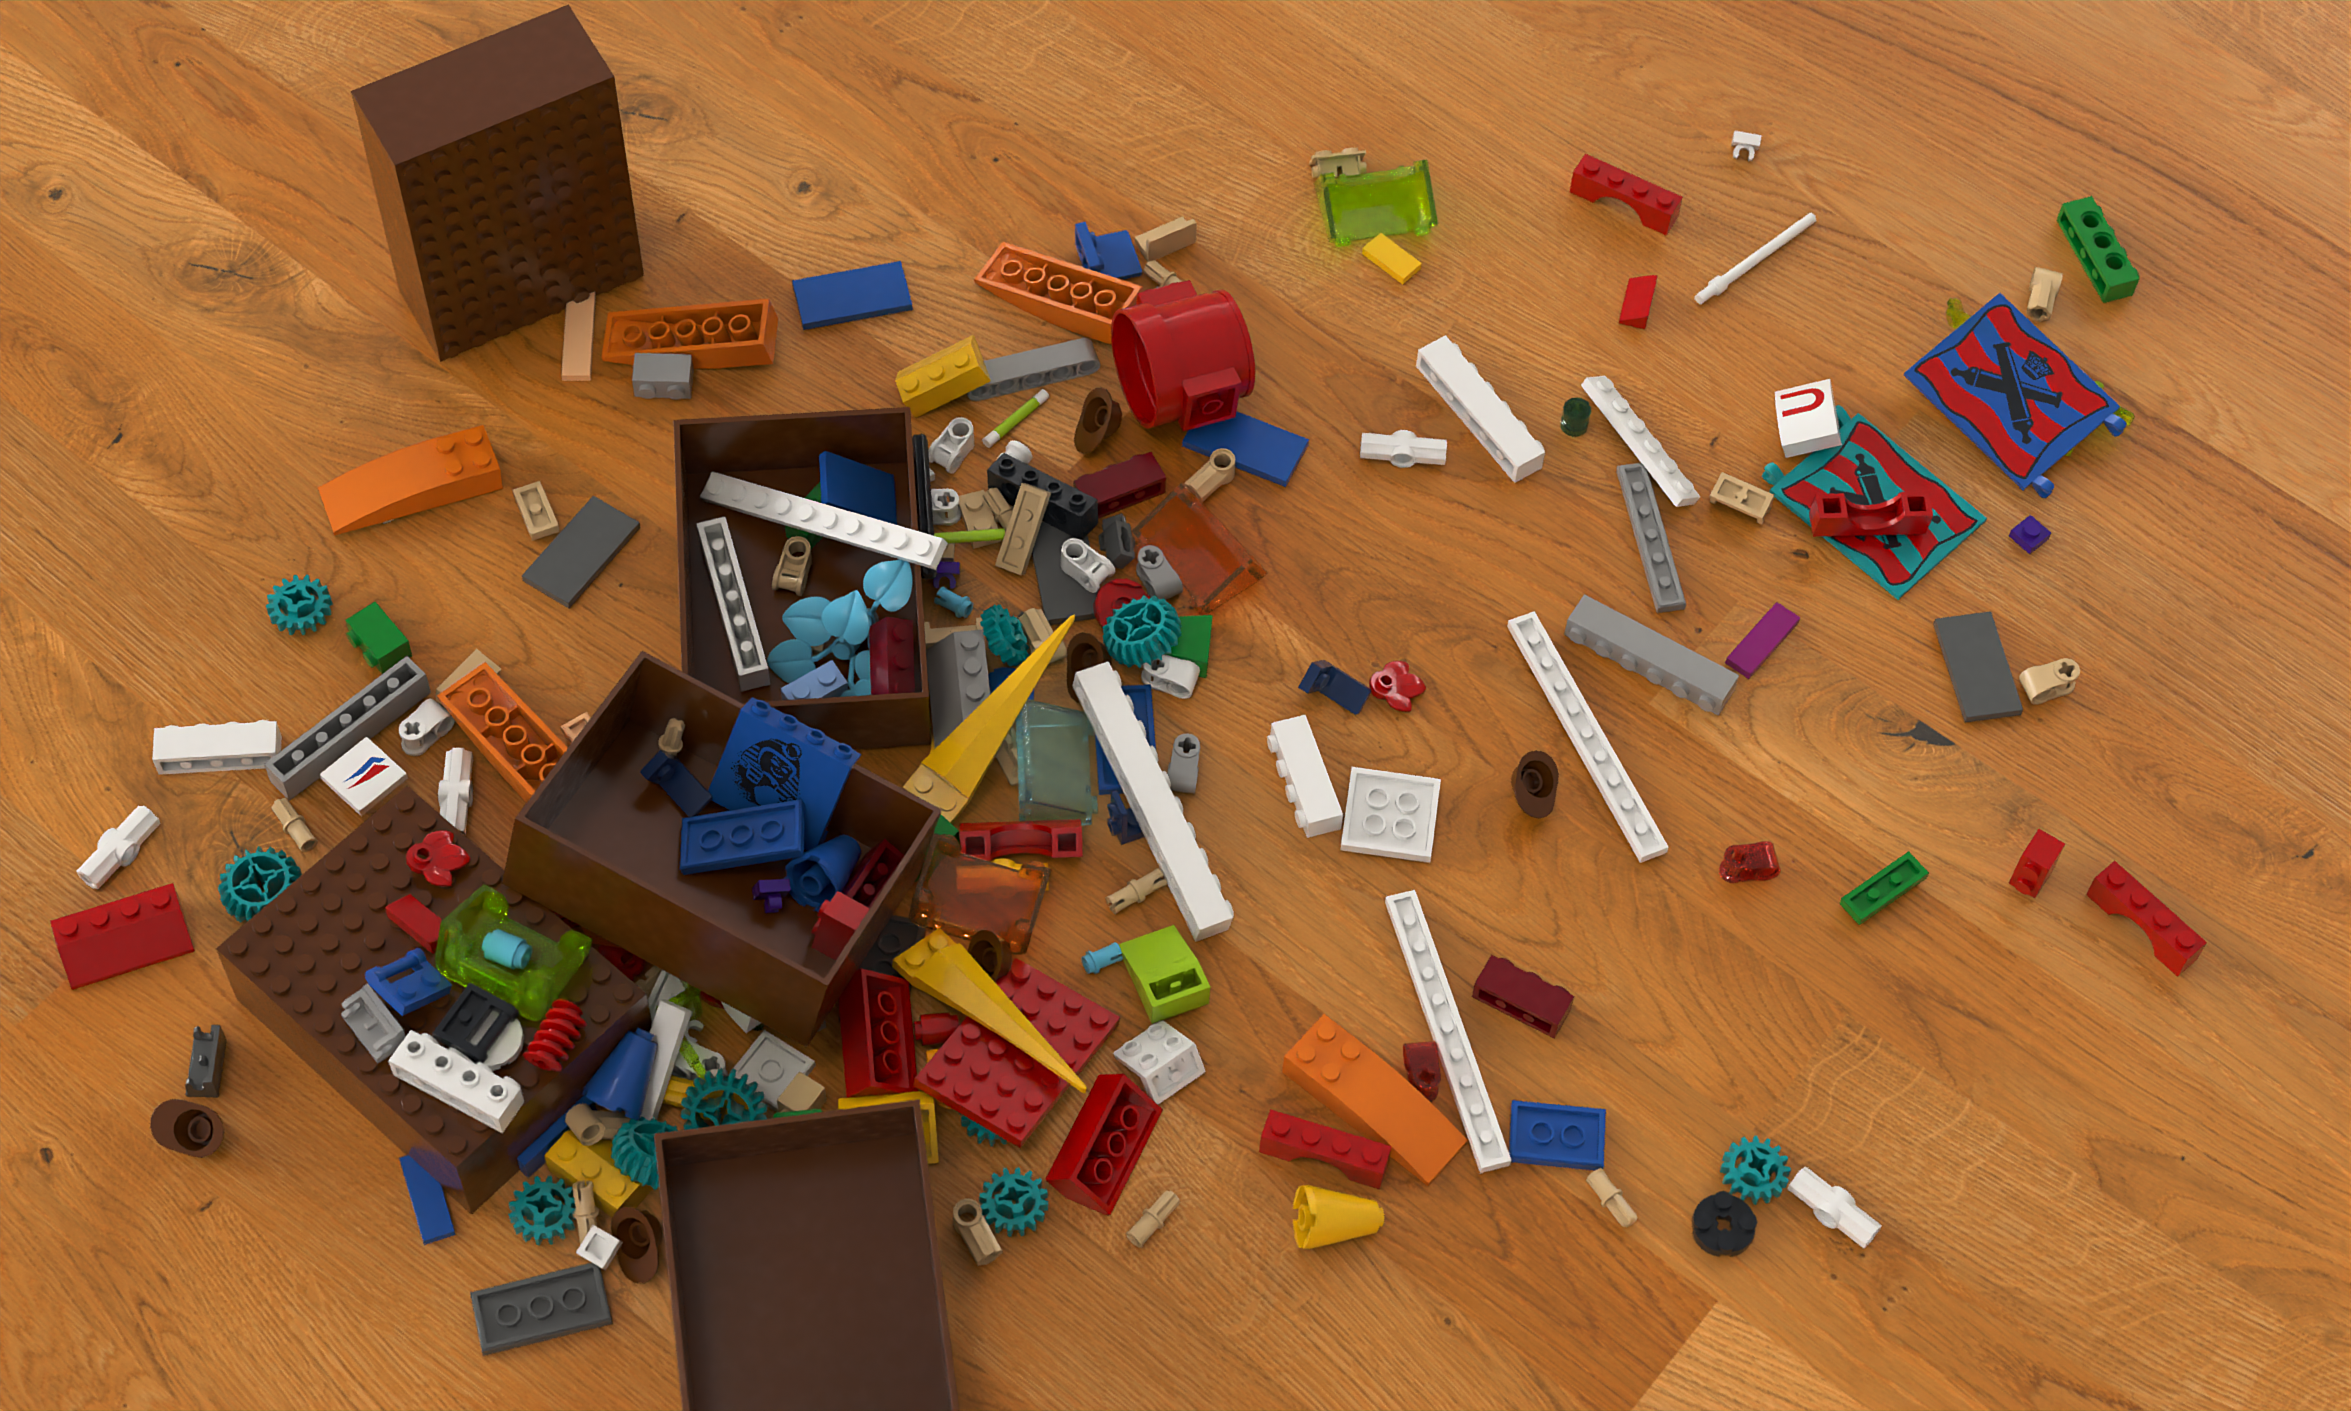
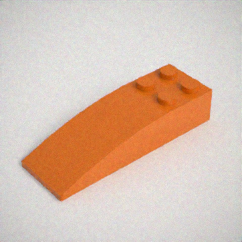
M1006 242L1001 243L974 279L975 283L1027 313L1068 331L1112 345L1111 323L1115 311L1136 305L1137 293L1144 291L1143 286Z
M770 299L608 312L601 358L607 362L634 365L635 353L692 354L693 369H718L773 364L778 316Z
M484 425L429 439L374 459L318 487V492L335 536L501 490L503 486L498 461Z
M486 662L437 695L438 700L469 739L526 803L568 749Z
M1325 1014L1316 1021L1284 1056L1282 1073L1367 1139L1392 1146L1390 1157L1427 1186L1433 1182L1468 1142L1465 1136L1403 1076Z

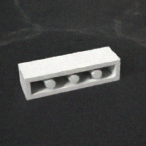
M1306 715L1271 723V732L1267 736L1268 747L1271 753H1276L1278 759L1276 761L1277 771L1280 778L1285 777L1287 783L1285 786L1288 801L1295 804V819L1298 827H1303L1307 838L1341 829L1343 813Z
M259 720L254 723L228 722L220 725L197 724L186 727L169 725L164 728H154L152 760L158 775L265 768L264 764L281 751L282 736L277 722Z

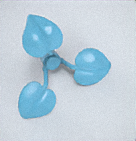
M900 559L881 562L872 566L865 574L863 580L864 592L869 598L875 600L871 609L867 608L870 626L879 621L876 613L879 604L887 611L894 612L901 609L908 602L913 586V574L909 562ZM814 596L801 599L792 604L782 616L783 622L794 637L807 642L810 646L822 645L832 636L825 630L822 623L823 610L830 603L829 600L823 597ZM869 634L867 636L869 650L861 651L855 657V670L860 680L870 679Z
M858 590L833 600L824 608L822 613L824 628L830 635L837 637L833 644H830L824 651L816 656H812V649L807 642L790 639L777 645L767 658L768 666L782 680L791 683L815 670L814 662L833 652L838 659L850 660L848 686L850 689L844 691L840 697L871 695L870 679H861L856 684L853 681L855 657L857 656L855 652L870 631L868 611Z

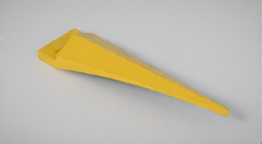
M1075 614L1071 615L921 762V765L903 786L904 790L942 809L941 815L951 824L956 820L972 799L1023 706L1075 621Z
M940 928L893 959L892 967L912 986L982 1024L1033 1057L1080 1092L1086 1093L1087 1087L968 951L960 943L956 944Z

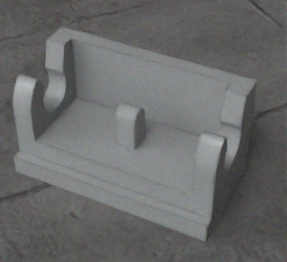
M368 983L341 1004L345 1009L341 1013L342 1018L377 1063L393 1054L406 1037L403 1028Z

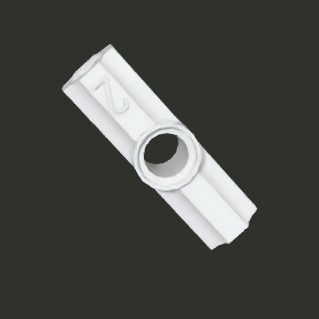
M1399 430L1392 435L1362 433L1360 458L1390 460L1394 466L1400 468L1411 467L1414 463L1445 465L1447 440L1419 438L1408 430Z
M452 748V750L446 752L444 777L439 782L438 800L440 815L466 836L468 807H471L473 802V784L471 781L473 754L464 748Z
M138 806L117 829L110 828L101 836L97 845L98 849L76 871L78 876L91 888L99 889L120 866L126 867L135 860L139 853L140 845L161 824L159 818L147 807Z
M1806 1166L1797 1173L1787 1188L1814 1209V1215L1822 1224L1832 1229L1837 1227L1862 1248L1869 1245L1882 1227V1225L1855 1205L1856 1202L1849 1192L1839 1186L1831 1187Z

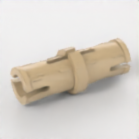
M1156 868L1137 881L1135 879L1127 882L1126 887L1105 897L1106 903L1112 904L1108 907L1116 914L1136 901L1138 903L1144 901L1146 895L1167 885L1166 878H1160L1164 874L1159 868Z

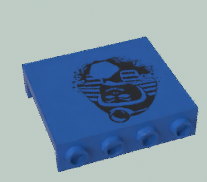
M752 697L739 712L708 791L713 796V802L729 810L802 799L805 805L804 849L808 851L824 843L829 832L826 830L850 772L854 764L860 759L861 754L854 751L849 745L829 738L822 731L812 729L799 722L794 716L784 714L772 708L767 702Z

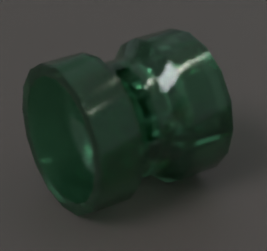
M1571 398L1565 402L1560 421V427L1565 434L1578 437L1587 431L1591 415L1590 404L1582 398Z

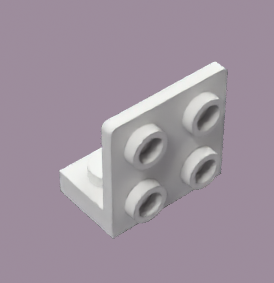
M1163 1020L1151 1025L1143 1033L1127 1041L1113 1053L1116 1060L1141 1078L1147 1095L1157 1105L1206 1072L1195 1043Z

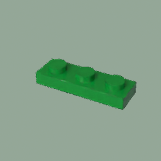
M1908 851L1843 896L1839 904L1861 925L1927 879L1929 872Z

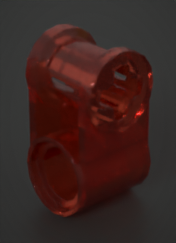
M1769 841L1729 846L1724 853V860L1719 866L1721 878L1729 883L1755 880L1767 881L1781 873L1774 844Z
M1426 1041L1403 1044V1060L1409 1083L1430 1102L1434 1101L1438 1095V1086L1441 1082L1436 1042Z

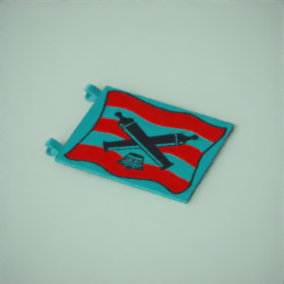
M1837 405L1836 412L1842 445L1812 452L1786 476H1784L1775 463L1771 462L1765 466L1762 478L1767 483L1774 485L1769 493L1774 494L1776 499L1810 527L1809 511L1816 494L1844 493L1845 497L1852 503L1873 505L1886 502L1897 496L1900 492L1929 491L1933 518L1926 534L1822 536L1899 600L1985 523L1987 518L1861 414L1858 413L1851 419L1845 409Z

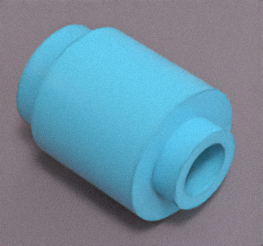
M495 929L492 933L489 932L485 936L481 947L486 959L513 970L526 967L533 949L531 945L527 944L525 939L500 929Z

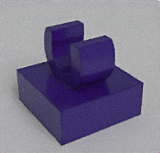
M940 561L936 568L937 576L933 580L934 587L939 588L940 579L948 577L950 579V588L954 589L956 579L952 574L960 575V562Z
M790 879L759 880L752 888L753 900H764L765 913H778V909L782 908V898H785L791 891Z

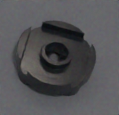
M1720 1191L1716 1195H1710L1703 1199L1697 1205L1692 1216L1694 1240L1701 1249L1714 1256L1720 1257V1254L1732 1257L1743 1253L1750 1246L1755 1235L1757 1218L1753 1211L1743 1200L1732 1196L1726 1191ZM1717 1220H1727L1730 1223L1731 1230L1729 1231L1724 1228L1720 1231L1717 1228L1719 1224Z

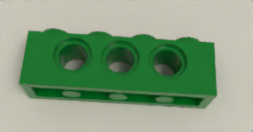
M2092 196L2063 203L2056 221L2102 302L2107 303L2133 296L2139 282V273L2131 265L2127 258L2126 250L2120 246L2116 239L2114 229L2108 225L2104 218L2102 208L2096 204Z

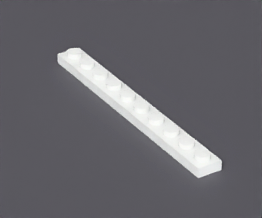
M711 472L700 496L705 502L934 570H936L948 544L943 538L716 472Z
M1535 611L1508 620L1507 627L1639 862L1642 863L1667 853L1669 847Z
M1412 890L1387 896L1385 904L1480 1173L1510 1166L1511 1158L1416 891Z

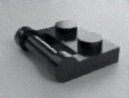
M470 982L433 1031V1036L441 1043L459 1050L475 1064L477 1062L484 1064L488 1058L487 1053L509 1022H514L520 1012L513 1005ZM494 1010L499 1013L476 1046L470 1043L491 1012Z

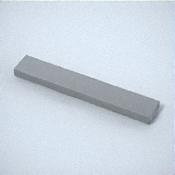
M1642 463L1619 465L1616 472L1656 613L1684 610L1686 607L1685 598L1648 471Z

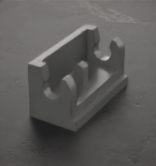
M211 1025L210 1033H204L199 1026H196L193 1031L194 1040L188 1078L185 1084L186 1097H218L227 1040L220 1025Z

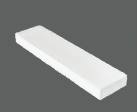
M668 1000L659 1001L650 1033L655 1035L653 1041L658 1043L641 1115L647 1120H651L653 1117L657 1120L691 1014L690 1010Z

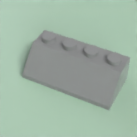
M983 629L953 632L926 649L935 748L990 695Z

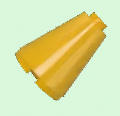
M1311 1185L1299 1186L1295 1193L1293 1209H1299L1298 1220H1293V1230L1299 1248L1309 1250L1374 1234L1384 1224L1383 1208L1379 1207L1378 1203L1374 1200Z

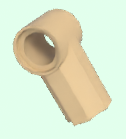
M2035 267L2029 286L2031 295L2026 313L2032 320L2042 322L2043 320L2050 319L2063 273Z
M1224 448L1213 451L1210 455V460L1184 483V489L1189 497L1195 502L1202 503L1221 485L1230 483L1235 475L1234 454ZM1219 465H1225V466H1227V467H1226V468H1219V467H1217V466H1219Z
M1029 609L1018 618L1029 642L1031 654L1054 633L1041 609ZM1063 641L1049 663L1067 657Z
M582 1103L568 1111L565 1122L583 1145L589 1146L597 1143L599 1140H613L622 1124L628 1123L631 1118L625 1116L626 1112L594 1111L588 1104Z
M966 1198L957 1202L953 1209V1226L956 1232L961 1235L977 1266L986 1265L994 1261L1002 1254V1249L982 1215L981 1206L973 1199ZM963 1213H971L976 1218L971 1222H964L959 1217Z

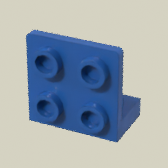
M1086 222L1075 224V246L1082 267L1121 280L1142 275V268L1127 230L1095 237L1094 232H1089Z

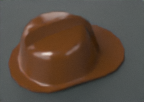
M1102 387L1095 388L1086 397L1075 431V447L1077 451L1083 454L1095 450L1103 439H1107L1114 434L1122 420L1120 404L1113 401L1108 390Z
M1084 632L1076 634L1070 640L1067 647V689L1071 698L1077 703H1080L1072 686L1076 672L1105 662H1109L1110 666H1112V658L1106 649L1107 647L1092 634Z
M1535 750L1525 754L1511 776V786L1515 792L1518 805L1530 817L1538 819L1547 817L1552 812L1559 778L1556 763L1545 752Z
M985 929L978 931L972 937L968 953L996 983L999 978L1009 973L1012 966L1010 943L999 940L995 933Z
M171 1099L162 1102L156 1107L151 1116L150 1128L152 1135L160 1145L167 1149L203 1158L212 1155L223 1141L225 1132L222 1120L215 1111L206 1106L186 1100Z
M623 1207L615 1212L611 1220L612 1236L623 1242L617 1251L618 1262L622 1272L629 1280L634 1283H646L657 1273L659 1265L658 1247L663 1237L662 1226L659 1220L647 1210L640 1211L634 1207Z

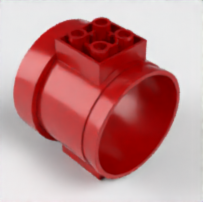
M1190 280L1174 282L1164 287L1147 289L1137 293L1136 305L1115 311L1111 323L1114 363L1128 406L1134 417L1143 427L1149 429L1178 421L1182 430L1186 431L1236 417L1239 398L1251 395L1254 389L1255 360L1250 335L1243 315L1234 298L1226 290L1219 289L1209 294L1197 295Z

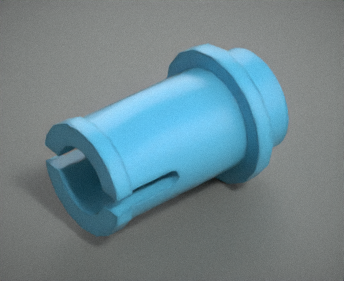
M941 587L936 594L940 596V599L937 597L934 599L935 604L954 612L958 618H967L974 605L968 596L961 597L945 587Z
M1114 942L1097 951H1087L1085 956L1081 957V960L1088 974L1092 972L1097 974L1101 968L1122 961L1123 956L1121 955L1122 951L1119 945Z

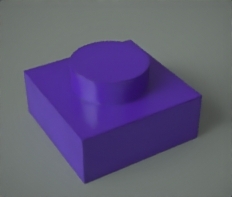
M2029 515L2010 531L2009 537L2027 553L2031 554L2049 540L2051 532L2033 516Z

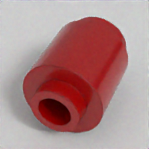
M950 1012L919 1015L920 1021H914L915 1040H921L922 1046L944 1044L959 1026L958 1015H950Z

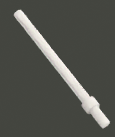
M1813 213L1807 214L1723 276H1716L1709 281L1708 286L1695 295L1696 302L1702 304L1712 296H1718L1727 290L1730 283L1815 223L1817 220L1816 216Z

